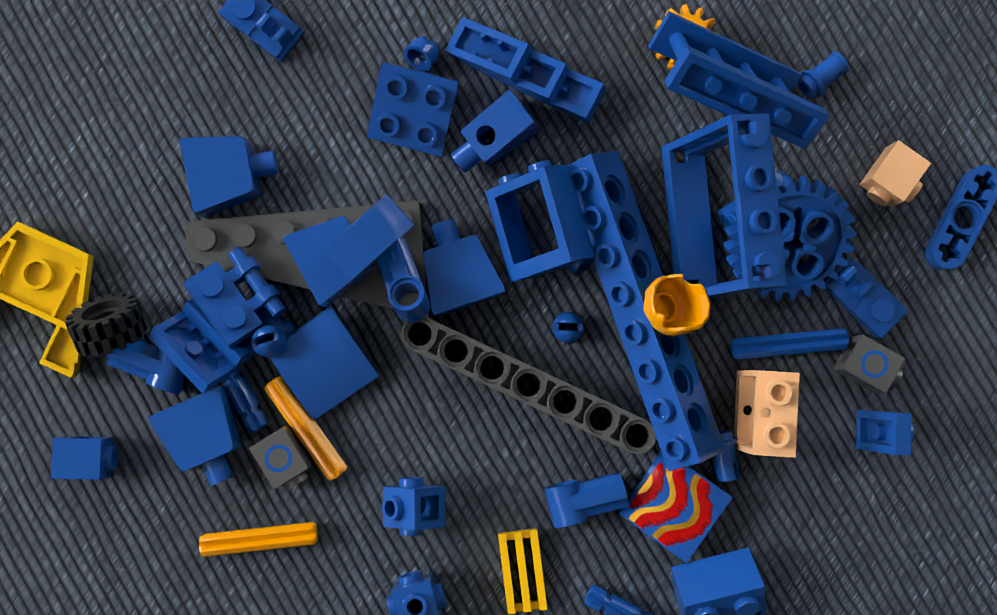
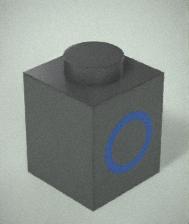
M855 335L849 339L848 348L843 350L833 370L873 393L886 394L888 390H893L901 380L903 370L900 368L906 358L865 335Z
M290 426L282 427L249 448L273 489L285 484L286 488L290 490L308 479L309 477L305 471L314 466Z

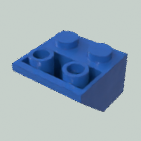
M749 547L671 567L673 587L680 615H766L765 586Z

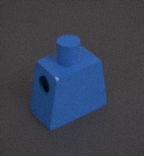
M509 89L461 130L467 142L454 151L451 157L464 173L481 160L492 167L542 129L521 101ZM490 132H495L494 142L486 146L485 137Z
M226 136L179 139L193 213L202 218L212 216L260 197L261 189L258 177L279 173L278 161L274 150L254 154L251 142L245 137Z
M340 216L282 237L318 305L322 307H327L375 269L372 263L354 281L349 282L322 253L331 242L351 225L346 216Z
M454 219L444 220L431 226L438 247L424 251L423 257L433 316L438 317L506 293L504 285L477 235L460 239Z
M225 386L215 387L148 417L150 424L178 468L185 472L202 465L210 487L233 477L224 455L242 447L232 401L224 388Z

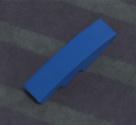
M464 17L461 18L445 49L448 55L483 74L587 123H590L606 91L604 83L570 70L566 63L532 50L528 43Z

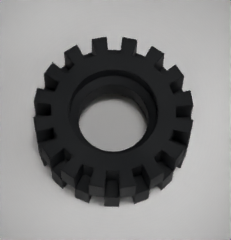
M120 292L117 296L114 293L107 294V297L103 299L99 296L94 298L95 301L92 303L86 301L81 304L82 308L73 309L71 311L72 314L67 315V321H65L76 351L79 354L82 353V356L92 354L93 357H97L102 352L108 355L112 354L113 349L119 348L121 351L127 348V343L134 344L139 341L137 337H143L146 334L145 330L148 329L137 297L131 293L127 295L126 292Z

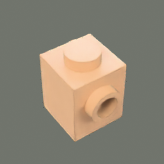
M898 140L885 147L859 185L868 191L867 196L872 201L881 206L889 205L892 207L904 201L909 203L922 188L923 183L919 180L931 162Z

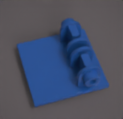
M381 62L367 138L442 157L453 105H455L459 89L457 87L459 81Z

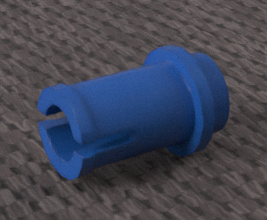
M832 52L828 58L811 71L804 70L801 73L803 76L797 85L802 94L807 98L821 97L825 94L826 87L849 71V64L843 55L838 52Z
M719 430L725 451L713 456L715 479L717 482L737 480V478H741L735 450V443L738 442V438L733 436L732 430Z

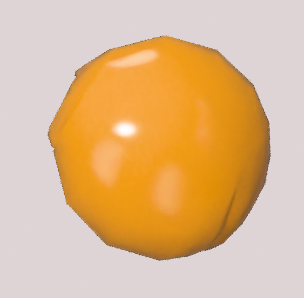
M683 274L658 277L646 289L643 306L644 314L654 329L664 335L673 337L692 333L701 329L710 317L711 302L705 287L702 284L688 283L683 279Z

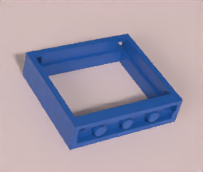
M731 114L662 146L674 274H683L685 281L696 280V284H702L707 291L709 299L787 286L769 114ZM729 144L743 279L717 284L704 154ZM674 152L683 154L684 163H675ZM759 266V276L753 277L752 267Z

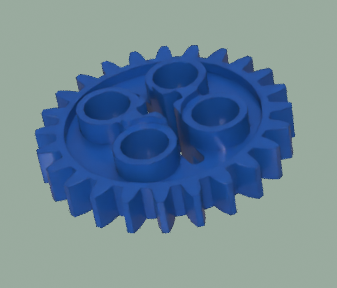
M784 175L782 186L777 187L779 213H782L780 226L787 286L756 292L761 298H764L770 291L775 301H779L783 292H786L790 300L795 301L797 291L802 290L807 297H811V286L816 284L824 290L826 286L823 279L826 276L833 279L838 278L834 267L836 265L847 266L849 264L842 256V253L854 251L855 248L846 239L857 236V232L849 225L855 221L854 216L849 211H846L849 205L842 197L838 198L839 194L833 187L826 188L820 179H816L810 184L805 175H801L795 185L788 175ZM731 212V217L737 223L736 212ZM820 217L819 222L814 227L807 228L813 219ZM738 226L725 227V231L732 239L723 243L726 251L730 253L726 260L730 267L734 268L732 272L737 280L743 279ZM810 255L806 262L797 264L803 256ZM759 266L752 267L753 277L759 276Z

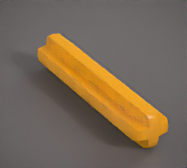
M279 376L270 381L265 386L266 393L327 480H334L344 473L347 465L316 421L312 419L283 377Z
M307 522L208 533L200 536L199 550L201 556L206 557L313 545L318 540V530L316 523Z

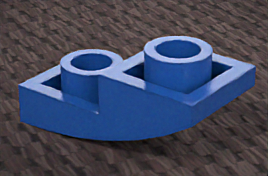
M387 194L343 231L322 253L349 282H352L377 258L398 242L415 224Z

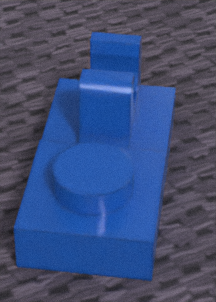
M227 0L218 11V14L281 63L305 34L297 24L266 0Z
M848 256L845 260L849 264L847 266H838L835 269L838 278L833 279L828 276L824 280L826 290L876 339L882 338L905 315L908 309L857 260Z
M857 410L856 449L893 455H911V444L915 435L914 427L911 423L912 413Z

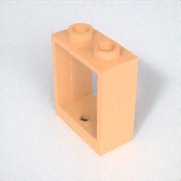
M737 370L734 436L738 438V442L735 443L736 450L752 455L796 458L800 373ZM745 406H750L752 409L749 415H745L743 412Z

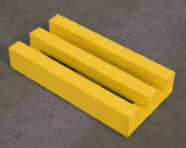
M537 528L498 533L508 615L516 614V612L520 611L525 613L536 609L547 610ZM524 538H530L538 600L530 601L523 547ZM508 540H515L522 602H514L507 546Z

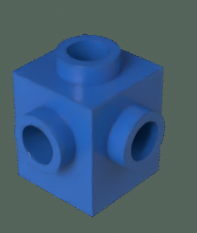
M423 477L399 478V485L383 486V527L397 528L401 536L423 535V530L445 527V486L423 484Z
M413 571L399 576V581L395 582L391 589L392 596L386 597L389 615H442V608L447 607L442 583H435L433 572L422 575V571ZM412 599H418L422 602L423 608L411 611L408 602Z

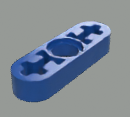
M981 165L967 171L962 176L925 249L926 260L934 269L941 271L954 269L961 266L966 260L997 200L996 168L989 165ZM984 176V184L989 188L979 192L975 200L964 199V197L969 198L975 195L979 184L974 179ZM960 207L966 208L972 213L973 223L968 229L960 228L955 222L954 215ZM953 235L963 237V240L961 238L953 240L949 252L954 256L943 261V253L938 248L948 245Z

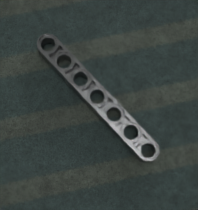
M425 317L419 322H406L402 328V340L412 351L630 453L644 454L651 450L655 444V432L652 424L646 419ZM420 323L427 324L431 329V339L425 345H415L410 338L411 329ZM453 340L463 341L468 349L466 358L458 363L451 362L445 353L446 346ZM491 356L499 358L504 365L502 375L493 380L487 379L481 372L483 360ZM525 373L534 374L539 380V389L532 396H524L517 389V380ZM561 390L570 391L575 399L573 408L565 413L558 412L553 405L554 396ZM598 407H604L610 413V422L603 429H594L590 424V414ZM634 424L642 425L646 432L645 440L637 446L629 445L626 440L627 430Z

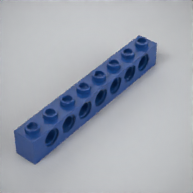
M618 151L589 154L569 164V168L595 257L593 260L668 471L702 463L725 451V447L685 336L672 337L658 332L644 314L643 306L646 289L655 279L662 277L663 274Z

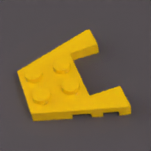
M17 222L0 239V299L56 325L39 363L70 378H77L80 369L81 353L79 354L76 351L65 321H67V315L72 314L71 311L73 309L82 308L81 304L88 301L94 256L24 223Z

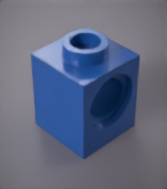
M64 436L53 438L51 479L101 480L112 477L113 470L117 468L119 458L118 448L114 446V437Z

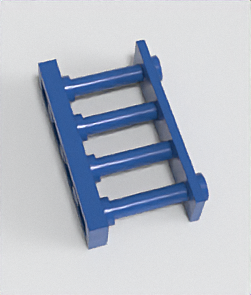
M668 11L648 44L650 50L676 61L664 80L667 89L726 115L769 114L771 135L805 150L829 118L825 108L791 93L803 76L801 72Z

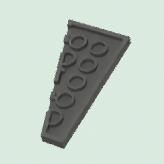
M419 200L396 202L415 224L402 238L407 240L424 289L428 295L423 257L424 245ZM373 205L185 222L187 260L210 266L218 261L224 270L230 271L234 269L235 265L228 257V254L234 248L241 247L248 257L253 256L260 266L258 271L264 279L310 290L282 237L340 216H346L352 224ZM376 260L373 262L375 269L340 296L394 309L388 299V291ZM416 293L405 295L400 305H412L416 302L419 295Z

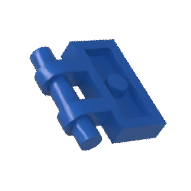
M241 247L234 248L228 254V257L235 265L234 269L226 273L218 261L183 282L187 292L229 350L252 336L255 330L263 326L262 321L256 315L257 313L266 308L273 318H277L286 311V307L279 299L281 295L273 284L269 285L258 271L260 266L253 256L248 257ZM245 280L255 292V296L246 301L236 287Z

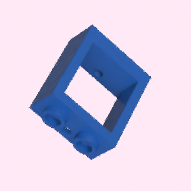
M551 160L537 162L527 167L529 173L525 175L514 173L498 179L500 185L485 191L510 282L535 278L595 257L569 164L552 166ZM541 184L559 249L534 257L516 194Z

